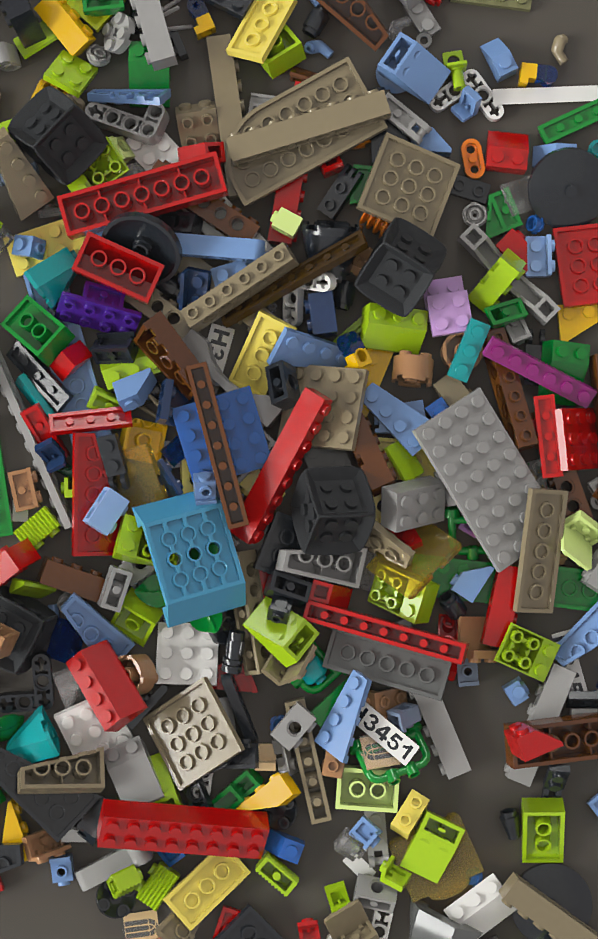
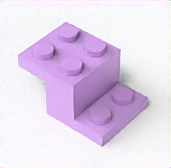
M462 275L432 280L423 295L425 309L428 311L427 321L431 325L432 337L464 333L472 316L468 293L463 287Z

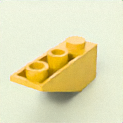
M277 772L269 778L270 782L257 787L254 790V795L245 797V800L236 809L256 810L287 805L300 795L301 791L288 772L281 774Z
M12 798L7 804L2 843H23L22 837L27 836L29 829L26 821H22L20 815L22 813L21 807ZM23 846L24 862H25V861H28V860H27L26 853H25V849H24V846Z

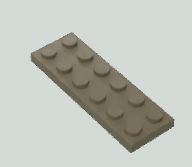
M528 488L513 611L553 614L561 539L563 538L569 491Z

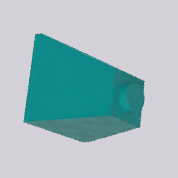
M67 247L24 272L32 286L45 299V302L53 311L58 306L62 292L68 291L77 275L71 269L77 254L74 250L69 251Z
M43 705L33 712L6 745L8 752L31 763L60 755V738Z

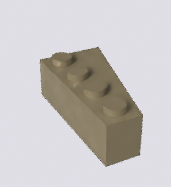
M2 127L0 129V173L14 209L22 221L54 199V196L7 130Z
M104 746L95 750L60 757L52 761L21 767L17 773V793H101L105 788Z

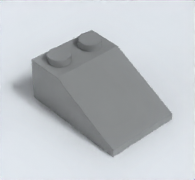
M139 735L104 751V761L120 800L153 803L165 797L147 747Z

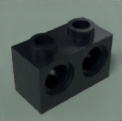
M173 211L156 216L165 222L175 233L201 235L203 220L196 213Z

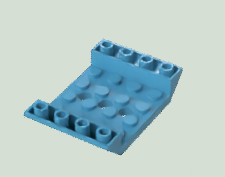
M189 492L132 508L138 528L142 527L166 605L162 610L168 628L246 605V582L230 529H228L222 503L217 496V504L196 506L194 492ZM210 543L217 545V554L210 553L208 549ZM193 548L198 551L199 557L197 560L189 556L190 549ZM171 554H176L179 557L178 565H173L170 562L169 557Z

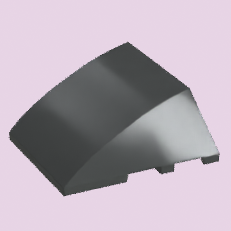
M410 896L409 939H478L483 934L467 924L461 925L430 909L429 904L414 896Z

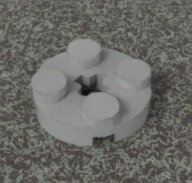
M119 11L109 23L103 26L102 34L104 35L105 50L111 53L122 54L131 43L129 40L130 34L134 35L135 21L132 17Z

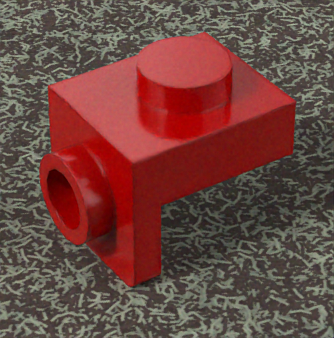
M305 918L297 923L300 939H320L318 920Z

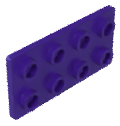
M86 281L82 296L65 291L62 292L54 317L64 322L78 324L82 327H89L105 333L134 331L135 333L142 313L123 308L125 294L107 286Z

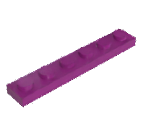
M495 336L491 337L482 352L483 356L586 409L597 393L595 388Z

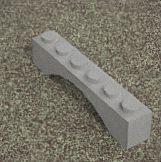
M475 223L457 240L487 271L491 269L502 255L490 238ZM523 275L519 280L514 279L511 282L513 287L509 293L514 298L520 297L526 310L542 326L561 309L547 294L537 288Z
M191 329L182 340L199 363L205 361L208 363L213 385L217 388L221 386L226 390L224 393L239 389L238 386L233 384L223 374L218 366L211 342L200 332ZM253 394L262 427L271 428L284 410L271 405L270 395Z

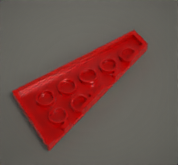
M73 433L72 556H112L122 518L121 516L116 522V529L113 533H109L108 536L99 533L82 521L103 488H110L95 433Z

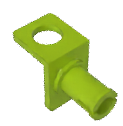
M461 50L444 52L442 54L443 64L451 71L453 90L462 91L466 87L463 73L467 68V60H463ZM452 56L459 59L457 62L448 63V59Z

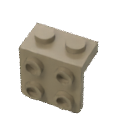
M205 99L199 101L198 104L182 103L179 107H175L181 147L203 142H221L215 101Z
M311 644L300 660L287 668L275 656L270 654L261 672L278 686L286 683L289 684L297 679L300 680L307 672L306 667L308 663L314 659L316 655L314 652L317 646Z
M359 899L349 902L346 906L329 914L324 919L332 939H380Z

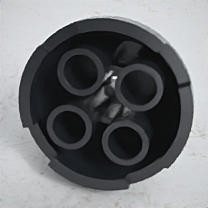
M317 220L314 221V224H309V221H303L301 231L307 259L358 230L363 232V225L357 223L354 227L350 226V223H347V221ZM355 256L327 272L332 273L336 280H346V276L350 275Z

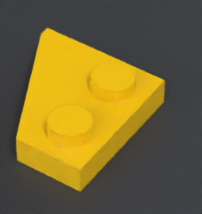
M558 305L561 308L557 312L560 341L568 342L598 323V305L563 309V305Z

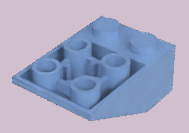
M402 32L398 34L378 63L379 75L428 105L451 73L445 65L422 45Z

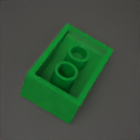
M131 41L128 54L129 89H170L171 67L154 71L152 64L148 65L145 53L148 52L147 46L143 47L141 41ZM170 98L162 104L164 108H170ZM130 104V108L149 107V105Z
M28 294L0 324L48 367L76 337L64 324Z
M560 340L543 341L541 361L583 382L589 366L591 345ZM539 385L538 396L554 394L555 404L576 406V403Z

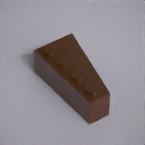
M44 556L36 579L41 584L71 594L75 592L80 597L98 603L106 577L102 576L103 573L93 569L90 572L83 570V566L76 563L69 565L64 563V560L61 558Z

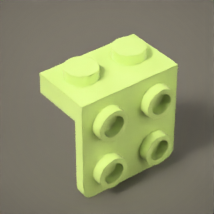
M579 510L565 518L561 551L565 556L576 562L577 565L588 571L592 569V545L598 543V523L582 510Z

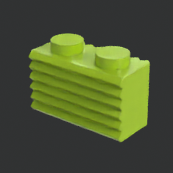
M44 506L13 533L20 541L28 538L37 551L45 545L43 541L48 536L53 538L61 531L59 529L61 525L47 506Z
M269 851L256 864V872H259L262 878L265 877V880H268L271 886L278 888V891H281L284 897L288 896L299 882V877Z
M162 860L158 864L153 863L147 872L150 876L146 881L142 879L141 884L136 889L138 891L136 898L154 911H157L163 902L162 899L170 892L181 875L172 867L169 868Z
M134 864L110 875L106 882L113 898L117 899L136 890L142 882L143 875L141 870L136 868Z

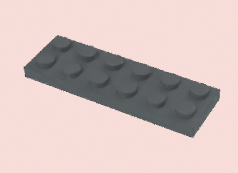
M333 628L322 667L348 675L353 670H358L372 680V682L442 701L452 662Z

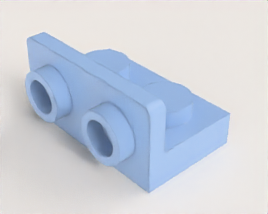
M551 234L546 236H525L528 264L525 278L550 277L552 272H555V260H552V252L555 251V240H552Z

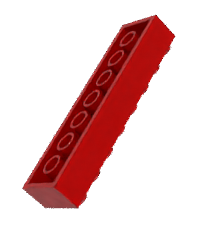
M214 151L56 197L67 236L74 240L85 237L88 231L94 234L104 231L111 219L125 212H143L152 216H159L229 196L219 156Z
M103 799L97 826V847L261 859L270 830L268 814L263 811Z

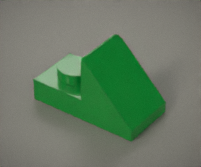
M520 297L484 308L491 326L496 329L505 328L509 323L525 319L528 316Z

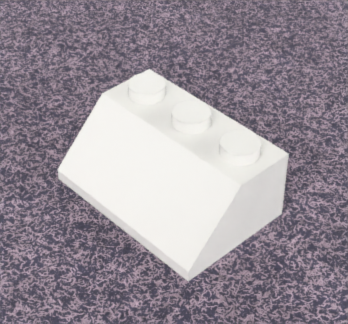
M492 873L443 911L449 919L461 925L467 924L483 933L481 936H483L517 909L513 906L509 908L501 901L502 896L499 893V889L503 885L496 875Z

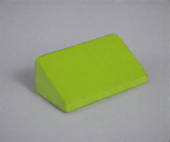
M41 21L39 24L46 39L26 49L18 36L13 39L24 59L29 58L58 39L44 21Z
M96 385L86 405L90 409L120 406L115 394Z
M398 441L384 448L402 481L412 480L424 473V469L415 455L412 457Z
M12 578L9 593L34 598H43L56 591V588L39 582Z

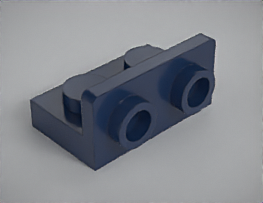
M188 266L179 274L178 284H180V292L177 296L179 310H182L210 291L211 271Z

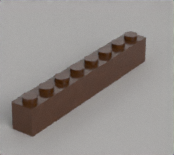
M205 361L186 366L228 529L249 525L208 363Z

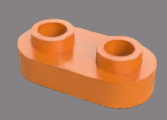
M467 139L463 142L460 149L464 173L468 178L477 180L485 172L482 148L476 139ZM467 148H473L474 153H468ZM476 167L478 172L472 173L471 168Z

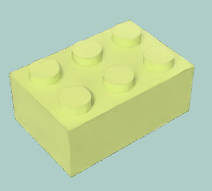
M345 764L342 779L337 778L335 809L397 813L399 783L394 786H390L388 782L372 783L366 778L360 765ZM380 767L371 770L375 775H382L393 768Z

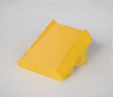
M132 418L133 427L122 428L120 443L124 457L155 464L162 457L168 426Z

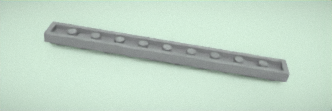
M0 351V391L8 400V409L11 415L16 418V427L19 433L24 436L26 441L24 442L25 448L32 454L34 459L33 466L40 472L42 486L45 490H48L50 504L53 508H56L59 515L57 516L58 522L65 530L71 529L72 510L64 494H61V486L55 472L49 474L46 469V463L35 452L34 446L38 443L20 415V412L26 409Z

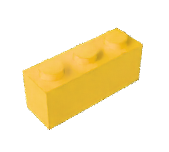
M41 0L33 9L72 56L81 55L96 40L93 36V30L80 20V14L75 9H71L67 4V0Z

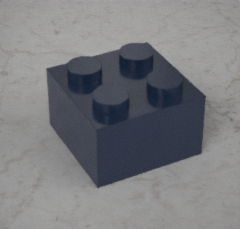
M332 291L308 294V299L304 300L305 314H310V320H307L308 334L319 338L337 336L338 330Z

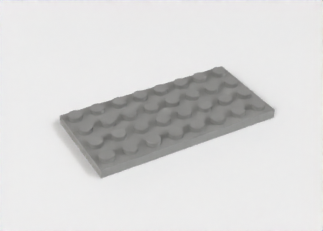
M479 387L414 429L412 433L497 572H501L520 558L528 488H540Z

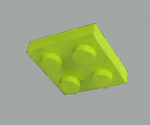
M63 49L44 73L43 80L79 98L97 75L98 67L77 56H72Z

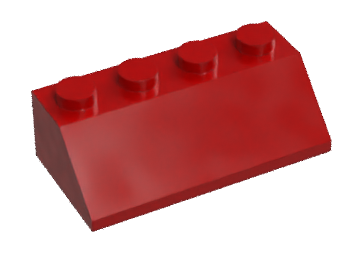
M88 231L71 269L73 272L149 305L165 265Z
M108 640L80 650L66 662L68 669L105 732H118L148 708Z

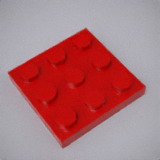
M555 409L561 471L597 469L598 435L595 427L596 415L594 409Z

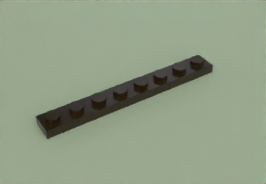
M358 230L300 263L297 267L221 317L223 325L229 328L368 249L369 246L363 232Z

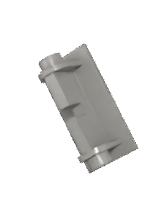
M273 738L272 745L275 755L282 754V757L276 758L279 772H288L290 776L299 772L294 748L292 747L289 751Z

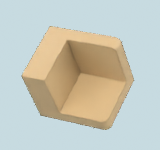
M259 743V768H255V771H276V755L272 743Z

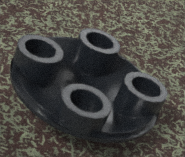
M293 799L287 805L259 809V811L267 812L269 828L285 830L295 822L298 807L295 799Z
M106 881L102 882L98 887L96 904L100 912L106 917L112 919L123 918L135 907L137 899L136 890L114 899Z

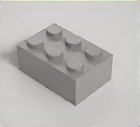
M429 475L382 486L381 525L397 533L444 521L446 487L442 480Z

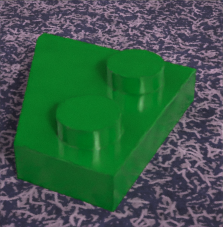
M508 187L488 196L485 234L490 239L509 232L512 228L516 229L523 225Z

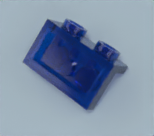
M58 617L47 650L52 659L66 663L81 650L83 643L82 637L69 620Z

